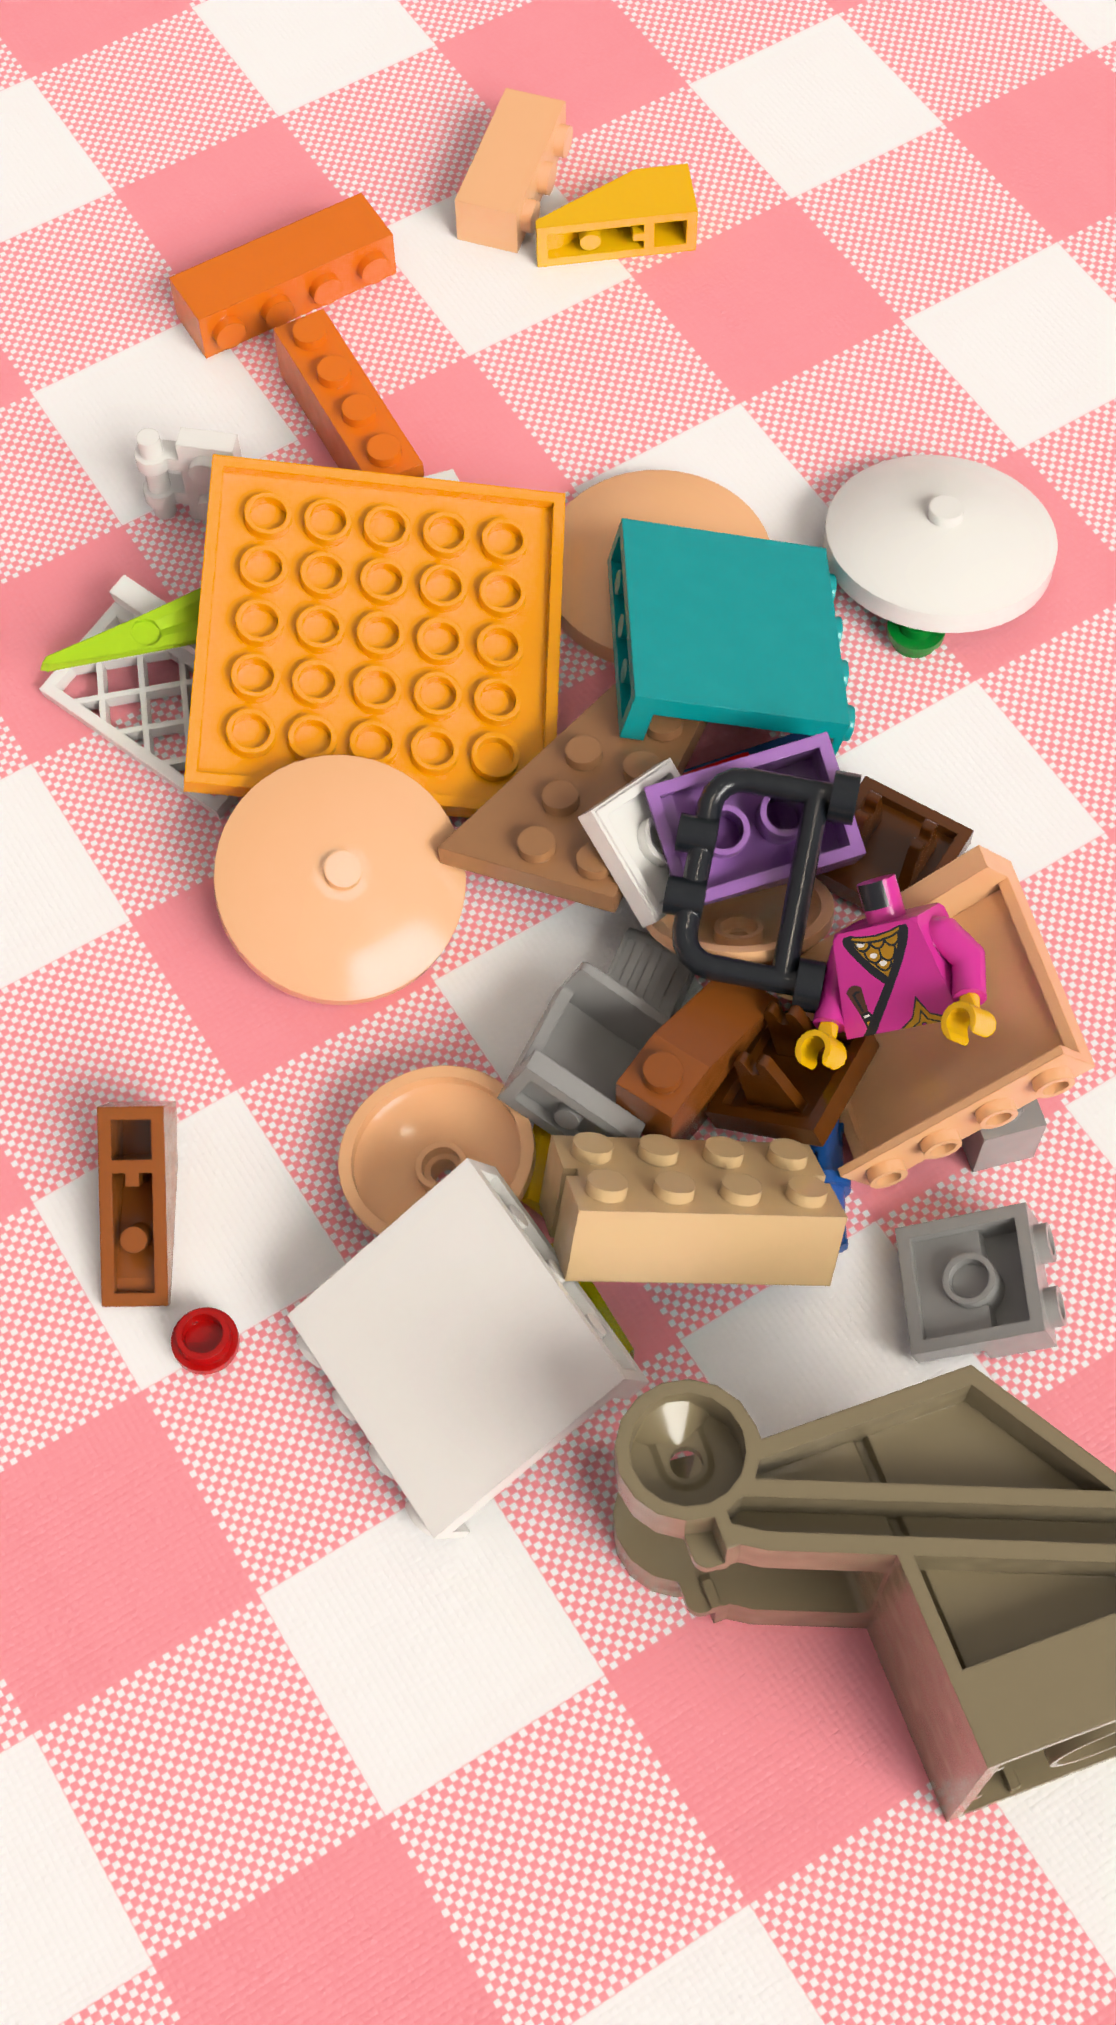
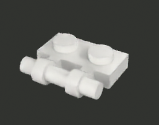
M180 427L177 440L172 441L160 439L158 431L154 428L141 429L136 435L138 445L134 450V457L139 472L146 477L143 482L145 500L154 509L156 517L162 520L174 517L177 512L176 503L189 505L192 519L207 522L212 456L217 454L242 457L238 434ZM168 470L181 471V474L168 473Z

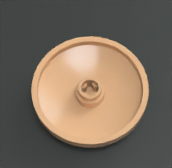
M643 470L603 480L580 493L565 507L561 628L585 650L608 662L614 663L607 560L622 518L769 540L767 532L757 515L741 498L725 487L700 476L670 470Z
M324 755L291 763L276 770L257 783L240 800L224 826L216 851L213 878L214 897L222 927L230 943L243 961L262 979L289 995L306 1001L330 1005H353L387 997L402 990L424 974L439 958L457 927L465 898L466 873L463 869L440 863L437 849L455 829L440 804L425 788L405 773L387 764L349 755Z

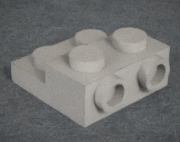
M1026 1202L895 1228L911 1356L918 1363L985 1351L992 1359L1057 1347L1055 1328L1066 1326L1067 1317L1060 1288L1058 1285L1048 1287L1045 1264L1057 1261L1054 1237L1049 1223L1038 1224L1037 1218Z

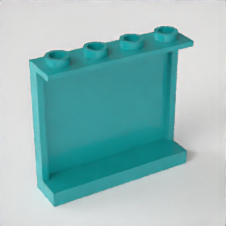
M625 518L621 519L607 560L619 737L644 740L653 715L811 736L828 732L836 756L842 741H849L853 734L855 708L853 705H848L846 687L849 678V665L847 660L841 659L840 642L843 622L840 616H835L834 599L837 579L835 574L829 573L826 548Z

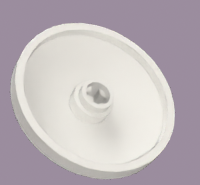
M912 455L893 458L872 465L854 475L837 491L826 515L823 548H826L829 570L832 574L836 575L839 586L853 600L870 612L893 623L913 629L938 633H965L1002 625L1022 615L1035 605L1044 594L1051 580L1058 551V539L1052 518L1044 505L1029 489L1009 475L968 459L943 455Z

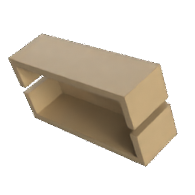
M581 1132L575 1136L551 1135L539 1199V1206L550 1238H554L553 1247L565 1281L830 1286L848 1218L830 1183H824L826 1175L810 1145L787 1138H778L771 1142L736 1141L724 1136H713L707 1140L672 1139L660 1134H648L641 1138L607 1137L596 1132Z

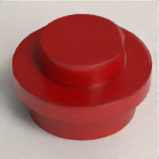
M211 1307L194 1309L185 1314L175 1325L171 1336L172 1351L178 1363L187 1371L200 1375L213 1374L226 1368L235 1358L240 1344L239 1332L232 1318L225 1312Z

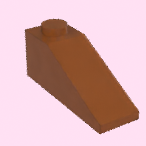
M710 981L651 1036L616 1082V1104L645 1123L641 1134H660L672 1139H680L734 1067V1061L739 1052L746 1051L766 1024L764 1011L769 1002L774 1001L779 1004L780 1000L764 990Z
M176 1101L110 1102L97 1107L102 1307L169 1306L171 1304L178 1172Z

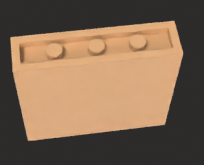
M977 845L901 892L905 909L936 902L940 903L945 907L949 917L955 919L983 947L986 962L987 1000L984 1004L980 1005V1008L989 1011L994 1016L996 1029L992 1035L984 1038L974 1034L969 1024V1042L966 1046L947 1039L941 1030V1022L874 1034L880 1047L839 1118L840 1122L844 1124V1133L854 1160L838 1168L842 1178L870 1185L871 1188L875 1189L895 1185L907 1177V1169L926 1159H938L956 1152L962 1146V1139L981 1129H993L1011 1122L1018 1115L1017 1109L1037 1098H1050L1068 1091L1075 1085L1076 1077L1096 1067L1011 861L980 845ZM863 915V916H861L860 918L856 919L855 921L851 922L850 924H848L847 926L843 927L842 929L848 927L849 925L855 923L856 921L865 919V918H866L865 915ZM835 933L803 953L801 957L827 962ZM776 993L777 996L792 1001L793 996ZM805 1012L810 1020L813 1021L815 1013Z

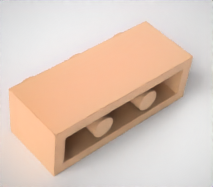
M505 88L455 198L458 240L518 253L526 233H534L535 220L539 219L541 198L543 194L548 196L551 194L556 180V164L559 157L566 158L568 156L572 143L573 127L566 125V101Z

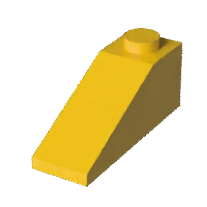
M688 163L634 169L535 220L537 267L696 250L698 209Z

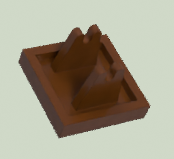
M865 776L860 783L854 816L866 854L855 864L816 875L815 878L821 881L830 892L863 909L857 884L883 875L895 874L900 892L963 855L971 844L974 830Z
M770 1001L764 1011L766 1024L746 1051L739 1052L734 1061V1067L725 1077L705 1112L715 1128L775 1139L787 1138L803 1144L823 1147L880 1045L874 1035L847 1040L845 1031L837 1033L836 1039L843 1043L846 1048L847 1059L845 1064L836 1070H831L822 1064V1055L825 1047H823L818 1053L816 1067L811 1070L798 1062L795 1056V1047L802 1034L809 1030H818V1028L814 1026L813 1021L810 1020L800 1006H790L787 1013H785L778 1003Z

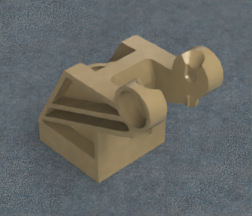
M968 1365L761 1439L756 1424L738 1399L717 1385L692 1379L665 1382L657 1385L637 1397L621 1418L614 1445V1469L618 1493L613 1509L612 1530L616 1554L628 1574L652 1592L676 1598L682 1597L687 1610L692 1615L702 1617L710 1614L713 1623L729 1619L752 1625L866 1628L946 1822L1116 1758V1473L973 1365ZM681 1451L694 1453L690 1456L671 1460L675 1454Z

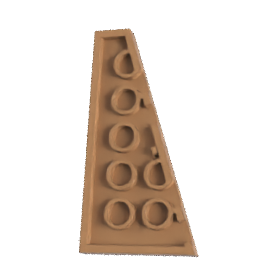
M616 683L613 684L437 847L440 863L615 913L624 895L578 817L656 764L668 758H671L682 776L708 722L653 715L644 740L619 737Z

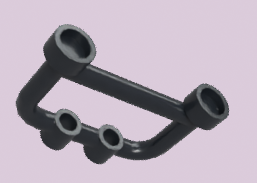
M731 768L717 774L704 786L697 802L695 815L681 813L674 851L687 853L683 877L669 875L662 913L675 915L672 927L673 947L679 961L691 973L710 981L793 996L791 1006L798 1005L804 1012L815 1013L818 1010L827 962L802 958V946L826 821L852 826L862 774L836 770L834 781L827 782L755 768ZM737 793H747L803 804L772 965L713 955L706 952L698 940L699 925L718 837L722 808L725 801Z

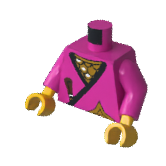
M895 874L883 875L857 884V890L866 918L856 921L834 935L833 945L831 946L825 969L818 1010H816L813 1018V1024L818 1030H809L798 1039L795 1047V1056L798 1062L813 1070L817 1065L819 1051L825 1047L822 1055V1064L831 1070H836L843 1066L847 1059V1052L843 1043L837 1040L836 1037L837 1033L844 1031L848 1040L941 1022L943 1035L947 1039L964 1046L969 1042V1024L974 1034L984 1038L992 1035L996 1029V1020L989 1011L980 1008V1005L984 1004L987 1000L986 962L983 947L955 919L949 917L945 907L940 903L936 902L905 909Z

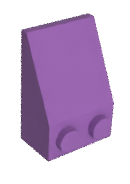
M828 732L644 787L645 797L670 875L683 877L687 853L674 851L681 813L695 815L697 802L704 786L717 774L731 768H755L833 782L835 771L840 769ZM747 793L734 794L725 801L722 808L704 905L788 884L802 803ZM855 816L852 826L826 821L816 875L855 864L866 854Z

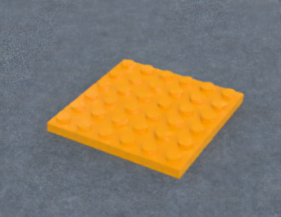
M213 454L183 792L244 797L262 779L291 763L324 755H349L372 759L405 773L434 797L447 816L470 818L557 737L566 493Z

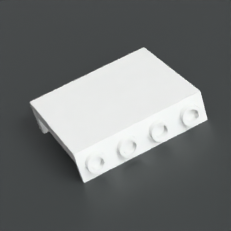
M466 1158L287 1314L299 1333L296 1342L300 1351L310 1363L324 1371L335 1388L332 1391V1398L336 1406L350 1421L359 1424L371 1443L368 1447V1452L372 1461L383 1474L395 1479L408 1499L405 1503L408 1516L423 1533L432 1536L433 1539L464 1538L470 1533V1530L464 1523L607 1402L612 1398L629 1400L650 1383L577 1281H565L554 1248L496 1167Z

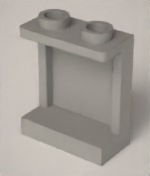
M582 962L553 995L497 1098L524 1117L529 1118L531 1122L551 1135L575 1136L581 1132H596L607 1137L639 1138L645 1123L616 1104V1082L651 1036L670 1018L620 985L608 974L603 973L588 962Z

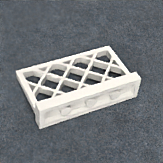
M123 575L109 591L115 602L81 641L167 603L126 575ZM196 644L55 670L39 688L45 698L219 819L224 816L239 798L237 796L216 795L214 797L211 794L183 792L184 775L178 771L185 770L186 756L164 760L155 756L153 737L185 732L187 751L193 678L190 679L189 671L191 673L194 671ZM172 659L179 664L180 681L149 686L147 663ZM137 665L139 688L108 692L107 670ZM97 673L98 695L73 699L63 692L76 675ZM181 695L183 718L152 723L150 700ZM140 702L142 725L116 729L111 725L110 707ZM99 709L100 717L91 710ZM143 739L144 747L135 742V740Z

